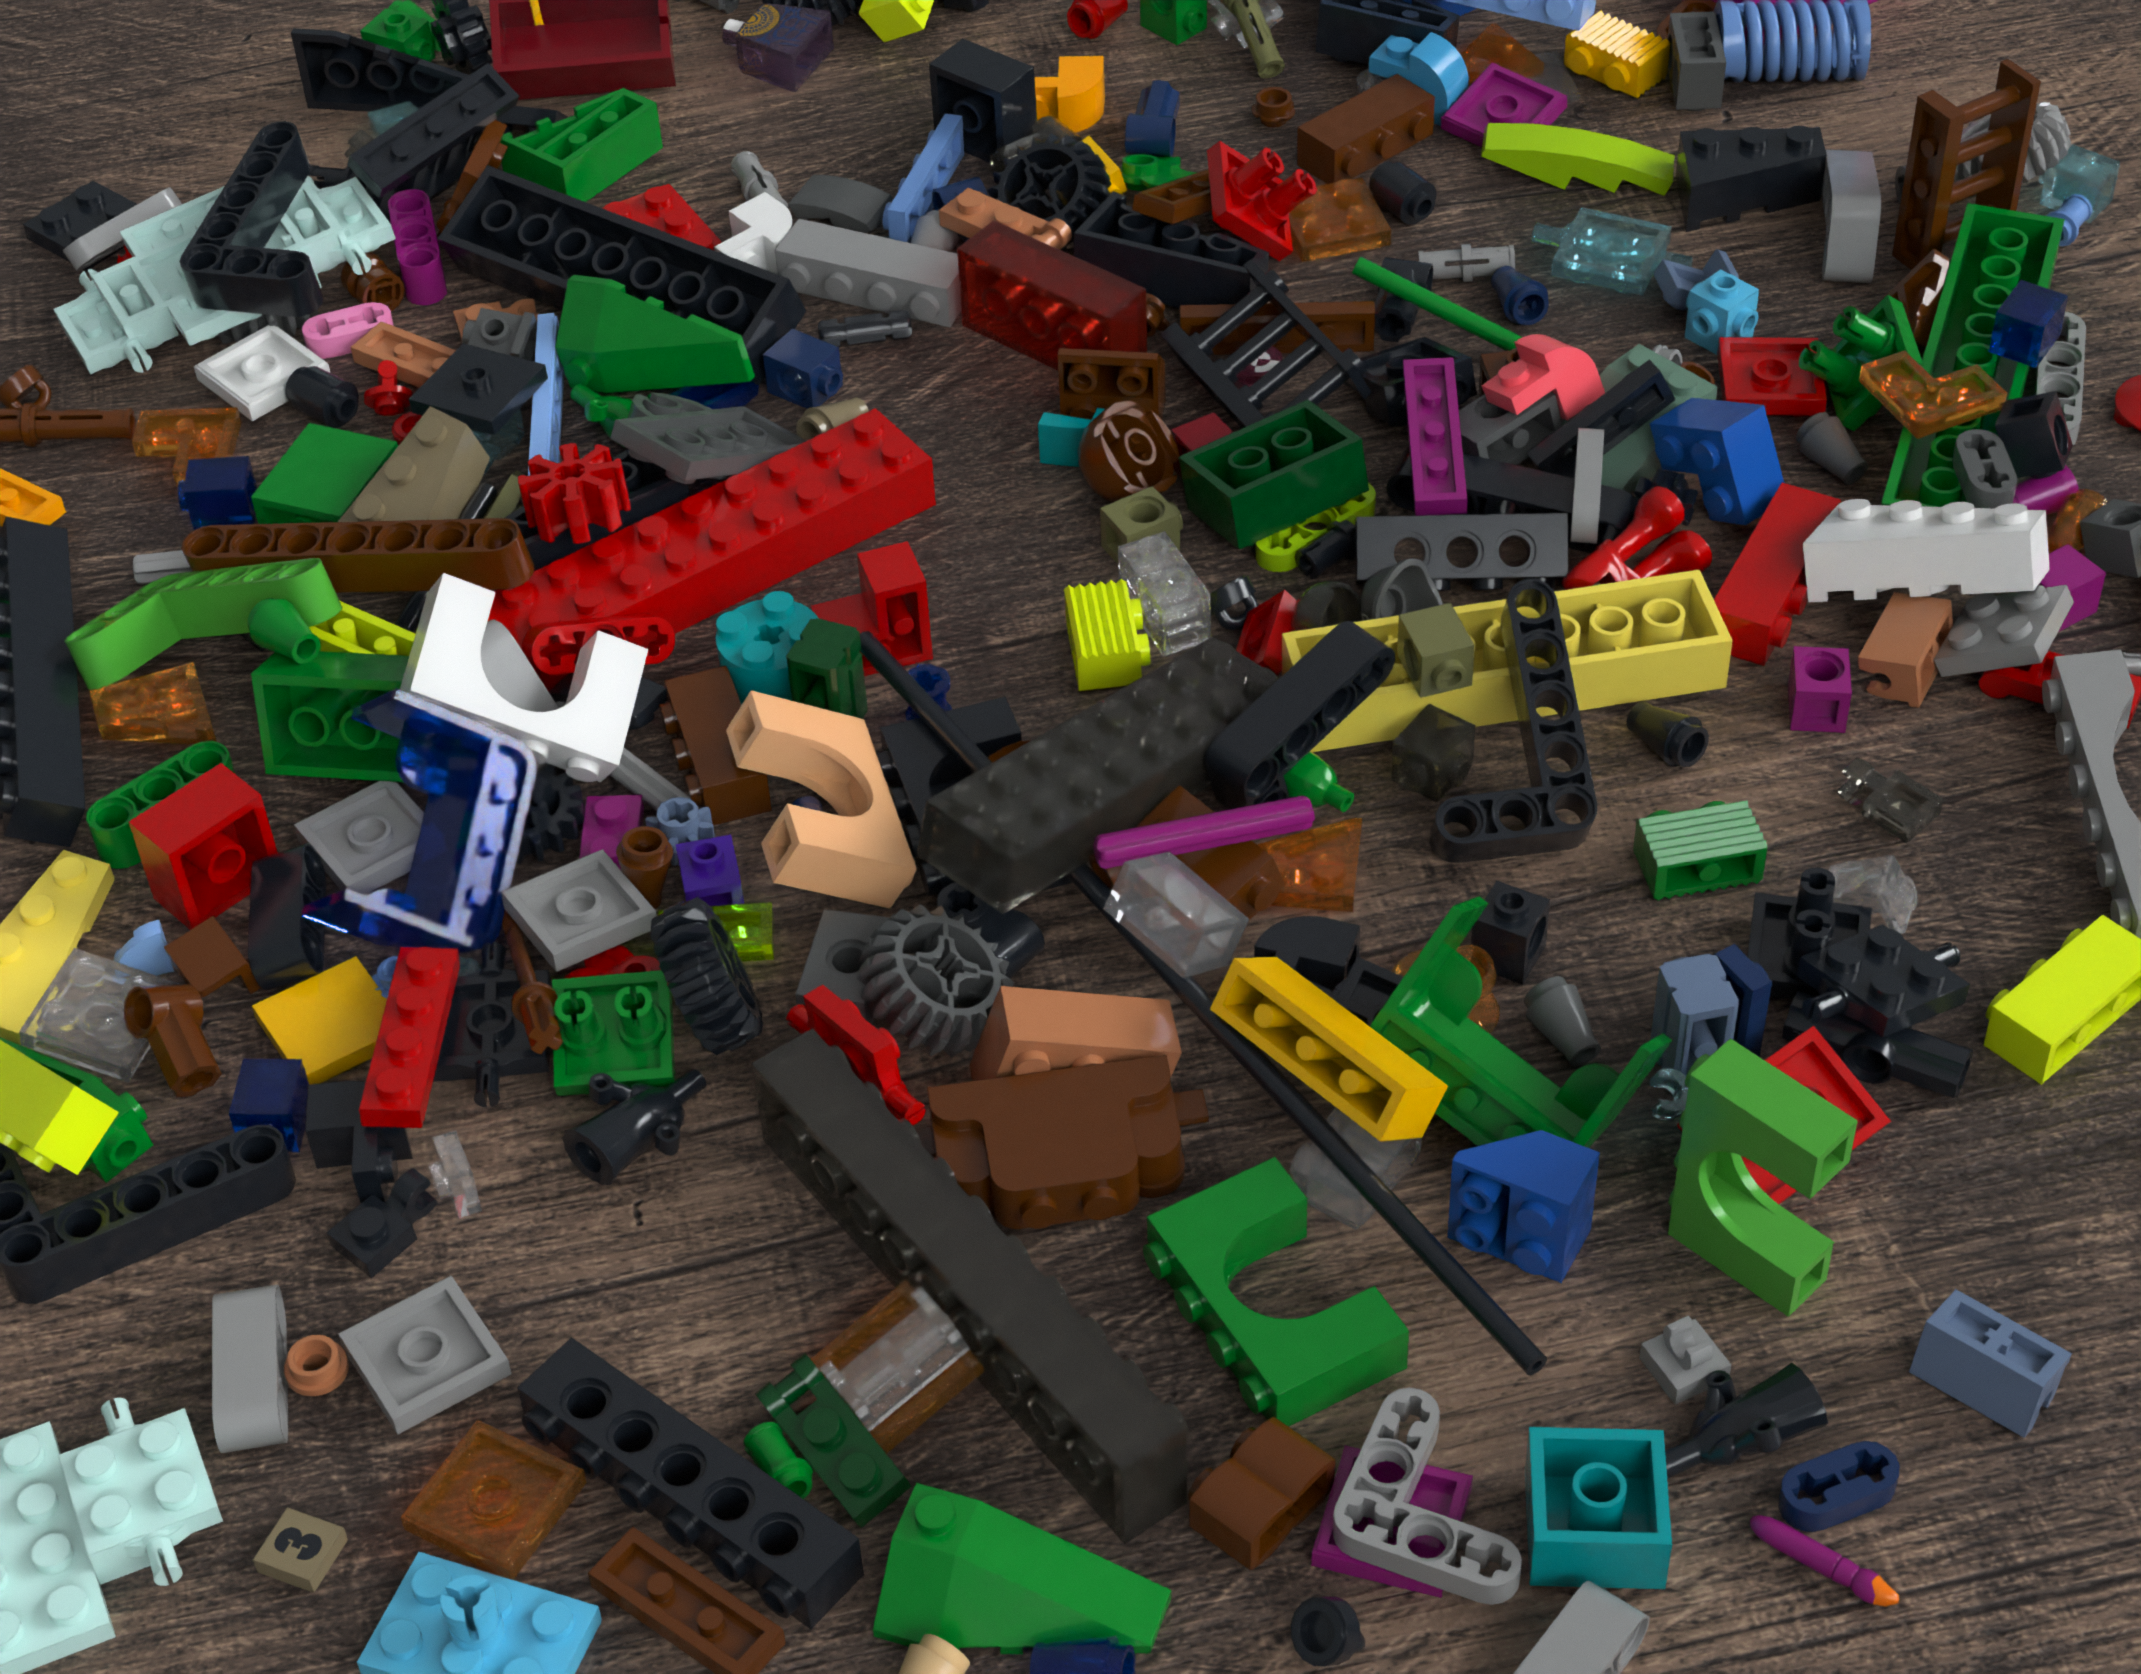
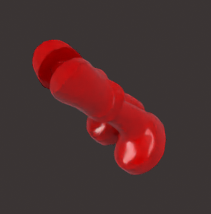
M1661 486L1652 487L1638 500L1631 523L1613 541L1606 539L1599 544L1591 554L1581 560L1566 575L1561 585L1565 590L1593 586L1598 581L1600 584L1699 569L1702 573L1711 565L1712 552L1707 542L1700 535L1693 531L1682 530L1669 535L1661 541L1634 568L1630 569L1624 563L1650 542L1674 530L1684 520L1685 510L1680 499L1667 488Z

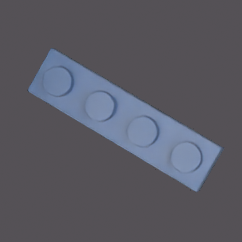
M944 114L937 128L929 132L927 144L922 153L916 154L912 169L907 178L903 177L901 179L895 198L892 202L886 204L883 213V228L889 230L890 239L911 243L917 220L933 209V189L946 186L964 156L963 119L961 115Z

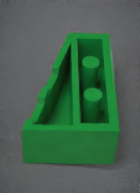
M625 88L573 107V116L555 123H551L548 117L536 121V130L514 139L510 132L505 133L500 142L508 146L501 163L504 172L584 202L593 198L663 148L657 103Z

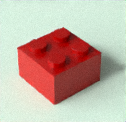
M219 763L129 821L154 900L190 930L212 916L216 918L249 896L252 863L257 859L278 853L261 794L222 763Z

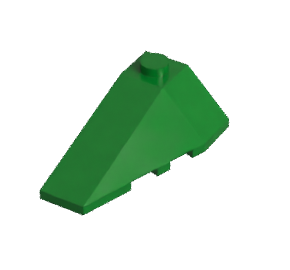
M573 275L568 279L555 348L570 388L577 384H584L593 391L614 393L750 382L755 377L742 335L693 314L684 319L664 310V302L649 296L643 301L626 294L625 285L612 279Z

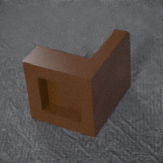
M214 916L164 946L181 979L185 984L196 987L201 998L206 997L235 977L240 979L250 994L261 989L253 976L248 962Z

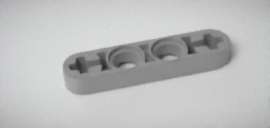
M2056 311L2048 313L2041 321L2037 340L2034 395L2056 391L2057 393L2069 396L2068 398L2058 399L2072 444L2074 445L2078 438L2082 419L2086 325L2081 317L2073 313ZM2058 335L2065 336L2066 342L2057 341ZM2050 362L2065 363L2070 367H2059L2050 364Z

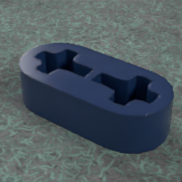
M1861 1441L1800 1463L1789 1469L1782 1479L1778 1501L1781 1516L1790 1526L1800 1531L1816 1532L1879 1509L1889 1503L1895 1494L1899 1478V1462L1887 1447L1877 1442ZM1862 1468L1868 1475L1879 1473V1481L1873 1482L1868 1475H1861L1855 1478L1856 1470ZM1804 1490L1810 1497L1823 1495L1821 1504L1815 1505L1810 1498L1798 1499L1799 1491Z

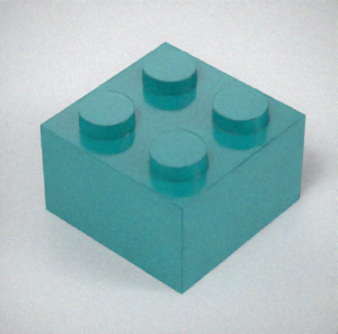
M1529 1427L1525 1463L1529 1586L1581 1587L1583 1583L1589 1580L1602 1588L1665 1589L1672 1550V1534L1664 1430Z

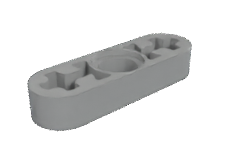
M168 187L76 239L63 250V253L75 270L80 271L123 247L124 241L120 231L180 206L182 203L172 188Z
M1578 428L1570 542L1597 544L1604 429Z

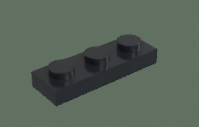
M1649 359L1635 371L1626 375L1622 381L1596 401L1587 405L1561 428L1544 438L1527 455L1536 470L1574 478L1578 428L1604 429V455L1676 399L1661 371Z

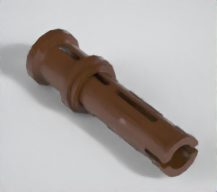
M25 403L22 408H0V442H24L27 447H35L37 444H41L43 440L134 439L136 432L135 414L132 408L41 410L39 405L34 403Z

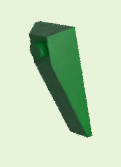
M916 1483L892 1537L873 1626L874 1637L909 1647L910 1644H919L924 1634H932L949 1642L959 1651L960 1648L1000 1647L1001 1654H1023V1647H1064L1069 1654L1151 1653L1172 1595L1170 1589L980 1500Z

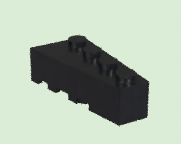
M1114 191L1074 232V283L1089 286L1093 290L1102 293L1114 292L1123 295L1125 291H1131L1137 296L1139 293H1149L1157 297L1164 305L1177 307L1179 310L1180 305L1236 304L1256 287V284L1243 266L1250 259L1264 273L1268 271L1269 252L1221 233L1212 234L1207 237L1200 234L1198 224L1188 220L1170 224L1133 211L1131 206L1126 205V196Z

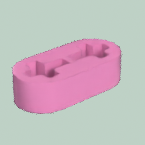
M371 302L311 317L302 326V334L306 348L321 359H327L352 353L351 346L379 322L382 321L392 326L394 324L391 310L388 306L382 303Z

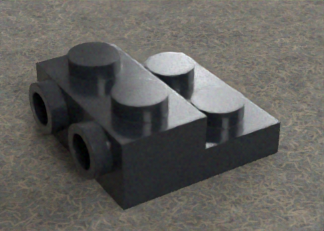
M1427 337L1359 358L1367 369L1361 376L1372 392L1365 398L1367 413L1386 422L1390 426L1407 425L1403 360L1453 357L1458 406L1463 404L1468 398L1477 395L1472 358ZM1347 381L1344 383V385L1354 389Z

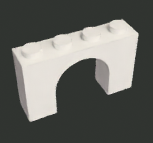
M443 573L427 592L395 709L408 713L413 721L421 725L430 727L444 726L461 732L462 736L472 743L479 745L495 744L514 751L515 756L525 762L533 764L548 763L565 769L567 775L576 780L602 782L619 766L648 649L597 631L580 649L565 705L559 709L547 712H533L521 709L507 702L493 689L482 668L481 644L495 592Z

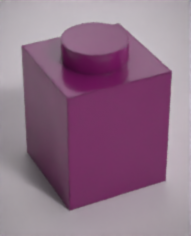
M2069 544L2049 553L2050 570L2039 585L2045 588L2067 585L2074 601L2058 631L2060 632L2097 612L2106 572Z

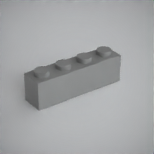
M804 219L797 220L775 249L777 274L788 278L797 293L885 313L906 310L909 312L911 319L951 327L973 295L970 256Z

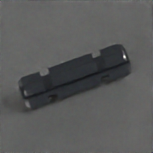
M899 310L889 312V317H883L882 313L844 317V322L838 323L837 318L821 320L818 322V335L820 340L834 346L841 347L840 342L847 341L848 346L883 342L886 341L885 336H892L893 340L907 339L912 335V324L909 312Z

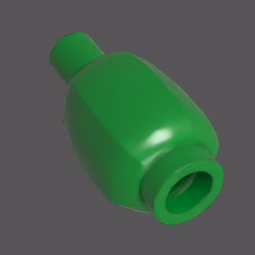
M1311 751L1284 775L1289 798L1306 796L1310 799L1312 808H1319L1329 804L1341 812H1346L1354 801V793L1338 785V778L1333 768Z

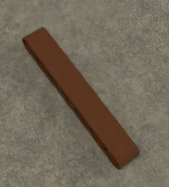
M505 518L209 525L200 527L188 534L183 540L181 547L192 571L320 558L336 593L429 591L443 573L489 590L511 589L524 584L534 573V563L517 523Z

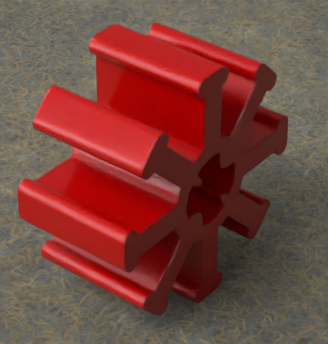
M576 443L560 445L559 451L562 462L555 463L542 458V455L538 454L527 462L530 476H518V485L528 526L533 528L537 525L540 539L549 543L554 542L555 537L568 527L570 528L573 544L591 541L588 524L590 523L605 527L608 532H614L622 526L619 511L631 510L621 459L617 458L612 461L609 447L601 444L595 445L594 450L582 459L579 457Z

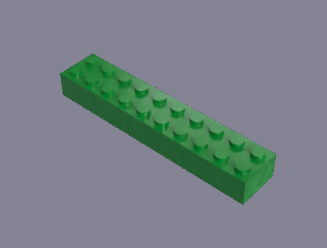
M1967 203L1923 356V366L1919 370L1881 505H1891L1905 500L1918 501L1923 507H1943L1949 503L1967 502L1952 463L1956 439L1961 433L1972 429L1990 431L1998 436L1995 424L2005 401L2022 398L2056 265L2065 219Z

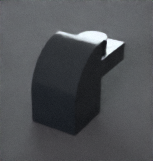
M1320 916L1289 918L1271 926L1259 937L1254 945V958L1278 957L1305 978L1334 990L1340 982L1347 978L1356 958L1359 957L1360 925Z
M340 1081L308 1085L305 1131L317 1169L352 1165V1176L360 1203L372 1194L385 1203L387 1201L388 1183H396L398 1179L397 1160L413 1159L406 1128L366 1127L361 1125L359 1107L366 1082Z

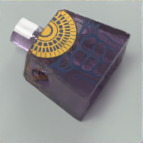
M770 3L763 4L747 22L729 19L724 25L722 34L725 45L737 48L738 64L742 73L796 92L834 49L830 11L821 9L815 10L813 8Z

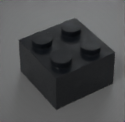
M963 38L929 63L934 130L945 113L961 115L963 119L965 153L1005 169L1003 158L1014 159L1018 155L1017 145L1028 149L1031 147L1033 136L1038 139L1033 66Z

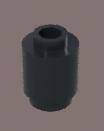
M1386 161L1380 164L1372 173L1369 180V189L1373 193L1374 200L1404 223H1418L1432 213L1436 201L1434 185L1404 163Z
M317 366L296 369L286 383V397L297 411L332 428H339L348 423L358 410L359 394L356 386Z

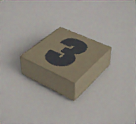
M287 1507L254 1557L253 1562L258 1573L315 1593L345 1546L348 1538L344 1527Z

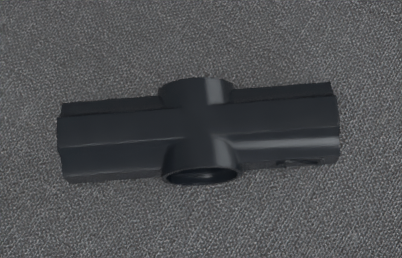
M1797 991L1784 1023L1783 1039L1792 1041L1814 1025L1857 1079L1871 1084H1880L1894 1077L1951 1098L1958 1097L1971 1064L1974 1050L1914 1030L1912 1026L1886 1037H1881L1862 1022L1847 1017L1844 1014H1835L1821 1020L1819 1023H1811V1018L1807 1020L1803 1015L1802 1004L1804 1000L1813 998L1815 995L1804 991Z

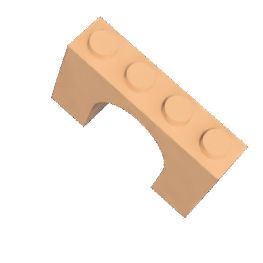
M750 691L726 729L737 767L800 783L824 798L838 813V815L786 804L761 842L773 883L890 909L903 889L911 884L917 868L865 720Z

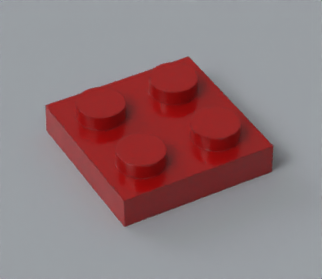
M1719 337L1717 356L1722 401L1764 405L1767 415L1801 417L1825 412L1827 397L1824 380L1799 367L1800 354L1805 347L1813 351L1810 349L1809 343L1818 340V338Z

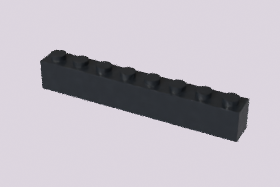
M7 516L0 531V813H3L4 836L70 847L86 808L77 669L64 641L67 636L74 632L68 530Z

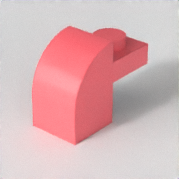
M1542 334L1528 335L1515 341L1520 359L1503 366L1496 376L1481 385L1487 402L1515 415L1527 409L1549 392H1553L1556 394L1560 417L1567 421L1605 394L1596 365L1588 354L1578 348Z

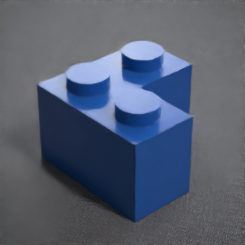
M1690 398L1649 423L1655 443V452L1659 458L1662 470L1698 475L1703 493V502L1708 511L1709 519L1712 521L1740 525L1751 523L1764 514L1780 484L1784 483L1764 405Z

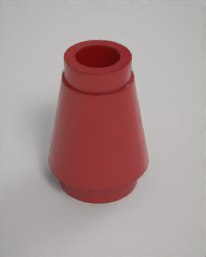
M1074 0L1067 12L1068 25L1071 31L1078 37L1097 38L1121 15L1126 13L1128 1Z

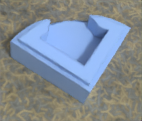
M160 920L146 923L134 930V937L117 950L114 955L117 985L174 972L173 963L164 949L167 941Z

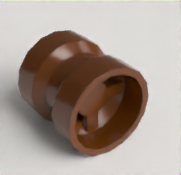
M365 252V255L371 260L372 266L367 273L361 266L363 275L354 273L350 264L346 262L341 272V282L343 287L354 298H357L360 304L382 303L388 306L391 312L399 306L404 297V283L392 270L388 269L387 265L376 254Z

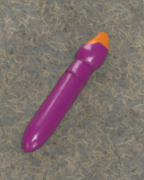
M1762 1515L1750 1518L1751 1529L1762 1541L1829 1579L1832 1578V1581L1847 1588L1850 1587L1853 1593L1862 1601L1885 1607L1899 1602V1595L1872 1569L1860 1568L1848 1558L1842 1557L1841 1554L1774 1518Z

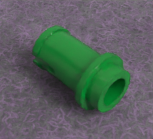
M765 1422L751 1429L746 1435L743 1445L756 1466L804 1499L810 1493L813 1486L811 1480L813 1470L809 1463L802 1458H797L785 1439L779 1424Z

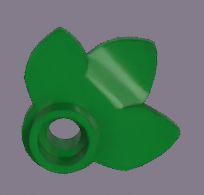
M1146 154L1126 156L1122 158V167H1120L1126 187L1135 191H1144L1196 173L1181 169L1180 157H1155Z

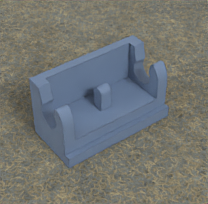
M1955 1289L1926 1321L1909 1373L2025 1438L2032 1430L2041 1406L2046 1409L2049 1407L2072 1353Z

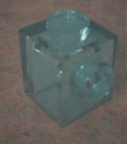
M2072 144L2068 149V154L2059 160L2056 167L2048 168L2045 170L2044 175L2039 176V183L2043 185L2040 204L2058 210L2067 197L2071 198L2072 194L2083 195L2092 205V214L2086 220V222L2092 223L2113 200L2120 162Z

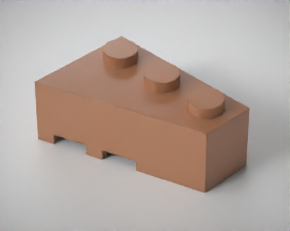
M1000 986L969 1066L972 1081L1167 1055L1172 1076L1182 1051L1170 1000Z

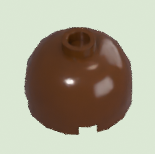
M1129 400L1115 402L1094 418L1084 429L1078 447V461L1084 479L1096 494L1112 503L1151 486L1162 494L1176 482L1178 475L1172 476L1174 472L1173 464L1179 460V450L1171 431L1152 410L1144 414L1140 410L1132 408L1137 403Z

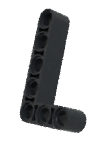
M287 121L274 122L263 127L258 132L181 255L179 262L194 301L199 307L214 310L302 317L313 313L322 305L324 297L308 255L299 251L264 248L311 169L298 129L293 123Z
M1525 579L1516 583L1508 594L1501 615L1502 637L1531 788L1456 796L1443 802L1435 815L1430 831L1429 843L1432 851L1440 859L1450 863L1570 850L1578 847L1585 841L1597 815V799L1558 601L1554 590L1547 583L1538 579ZM1522 606L1533 608L1539 613L1540 617L1535 619L1522 616L1517 611V608ZM1532 656L1543 658L1549 663L1550 668L1537 669L1531 666L1526 658ZM1536 708H1552L1559 714L1560 719L1547 720L1542 718L1537 713ZM1546 759H1562L1569 765L1571 770L1557 772L1547 765ZM1560 809L1571 810L1577 814L1581 823L1567 824L1562 822L1557 817L1555 811ZM1515 816L1524 823L1526 829L1512 831L1501 823L1500 818ZM1451 822L1461 823L1469 829L1471 835L1464 838L1455 837L1446 831L1444 825Z
M270 1125L247 1127L42 1214L39 1212L12 1149L0 1143V1269L10 1293L16 1300L26 1304H37L47 1301L279 1202L291 1193L296 1183L294 1169L284 1137L277 1128Z

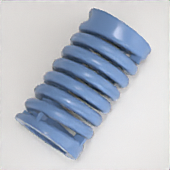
M1730 0L1717 1L1714 12L1726 58L1725 79L1730 77L1731 80L1738 83L1742 82L1746 76L1748 81L1757 82L1761 78L1762 68L1763 77L1767 82L1776 81L1779 76V70L1780 77L1785 82L1793 81L1796 71L1799 80L1802 82L1811 80L1813 72L1815 78L1820 82L1828 80L1830 73H1832L1833 78L1837 81H1844L1846 78H1854L1857 81L1865 79L1871 50V16L1867 0H1847L1843 4L1838 0H1828L1826 3L1821 0H1811L1808 4L1804 0H1795L1791 4L1786 0H1778L1774 4L1768 0H1761L1757 4L1750 0H1744L1741 3H1734ZM1747 25L1748 35L1747 43L1745 45L1744 30L1745 26ZM1799 26V34L1797 38V27ZM1763 27H1764V29H1765L1764 42H1763V33H1762V32H1763ZM1780 27L1782 28L1781 42H1780Z

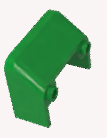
M1479 896L1453 905L1370 1027L1448 1085L1435 1114L1477 1146L1543 1130L1590 1148L1619 1115L1672 1042V1039L1662 1033L1640 1046L1621 1074L1604 1064H1587L1573 1072L1563 1087H1559L1468 1018V1015L1480 999L1482 979L1477 968L1456 950L1489 903Z

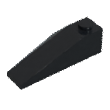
M293 28L291 32L308 108L412 114L469 76L468 74L339 31Z

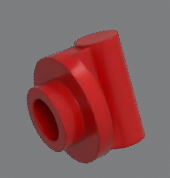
M384 360L379 363L378 386L364 392L365 405L374 409L375 413L383 416L401 414L404 408L410 406L409 398L413 395L409 388L397 385V365L393 361Z

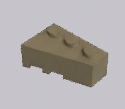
M430 406L338 522L459 519L462 511H464L478 488L490 457L467 424Z

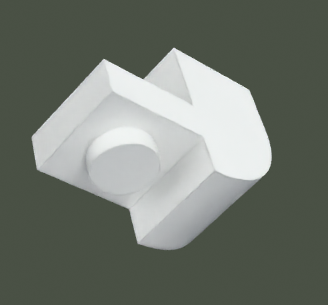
M764 192L729 210L732 237L714 246V250L777 274L775 249L793 227L792 215L784 204Z

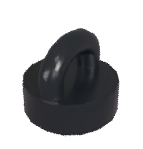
M1245 575L1205 595L1202 600L1210 615H1215L1222 627L1234 631L1243 629L1248 612L1258 606L1254 596L1256 590L1249 577H1245ZM1242 600L1246 607L1244 613L1238 617H1230L1226 609Z
M1337 1596L1312 1597L1302 1602L1294 1612L1291 1621V1639L1296 1652L1313 1666L1339 1665L1349 1660L1354 1653L1364 1649L1366 1641L1360 1631V1623L1355 1611L1347 1601Z

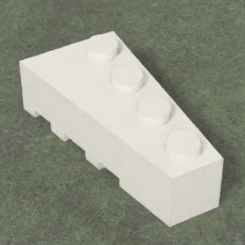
M1850 499L1838 504L1803 543L1808 603L1828 602V592L1853 590L1854 600L1877 599V592L1887 591L1892 588H1907L1910 592V597H1925L1945 591L1950 585H1958L1961 595L2034 591L2050 570L2046 510H2027V506L2017 503L2004 504L1995 509L1974 508V505L1968 502H1954L1943 507H1923L1920 502L1913 500L1899 501L1891 505H1870V502L1865 499Z

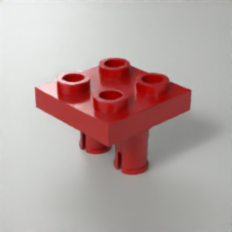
M1222 141L1217 142L1207 150L1213 221L1222 229L1229 230L1249 242L1250 245L1269 252L1271 257L1280 262L1293 252L1289 213L1307 198L1316 194L1317 186L1314 179L1308 173L1304 174L1302 169L1295 170L1284 181L1276 177L1284 171V165L1280 156L1276 152L1271 153V149L1267 147L1263 148L1259 154L1250 160Z

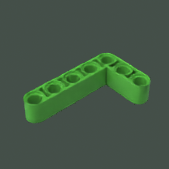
M320 558L170 574L150 582L71 633L64 641L87 688L93 690L119 681L181 639L250 633L247 623L251 610L257 603L268 598L285 599L291 602L308 627L331 619L343 607Z

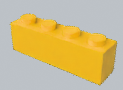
M1278 957L1234 958L1210 1007L1212 1012L1379 1141L1422 1138L1448 1088L1447 1084Z

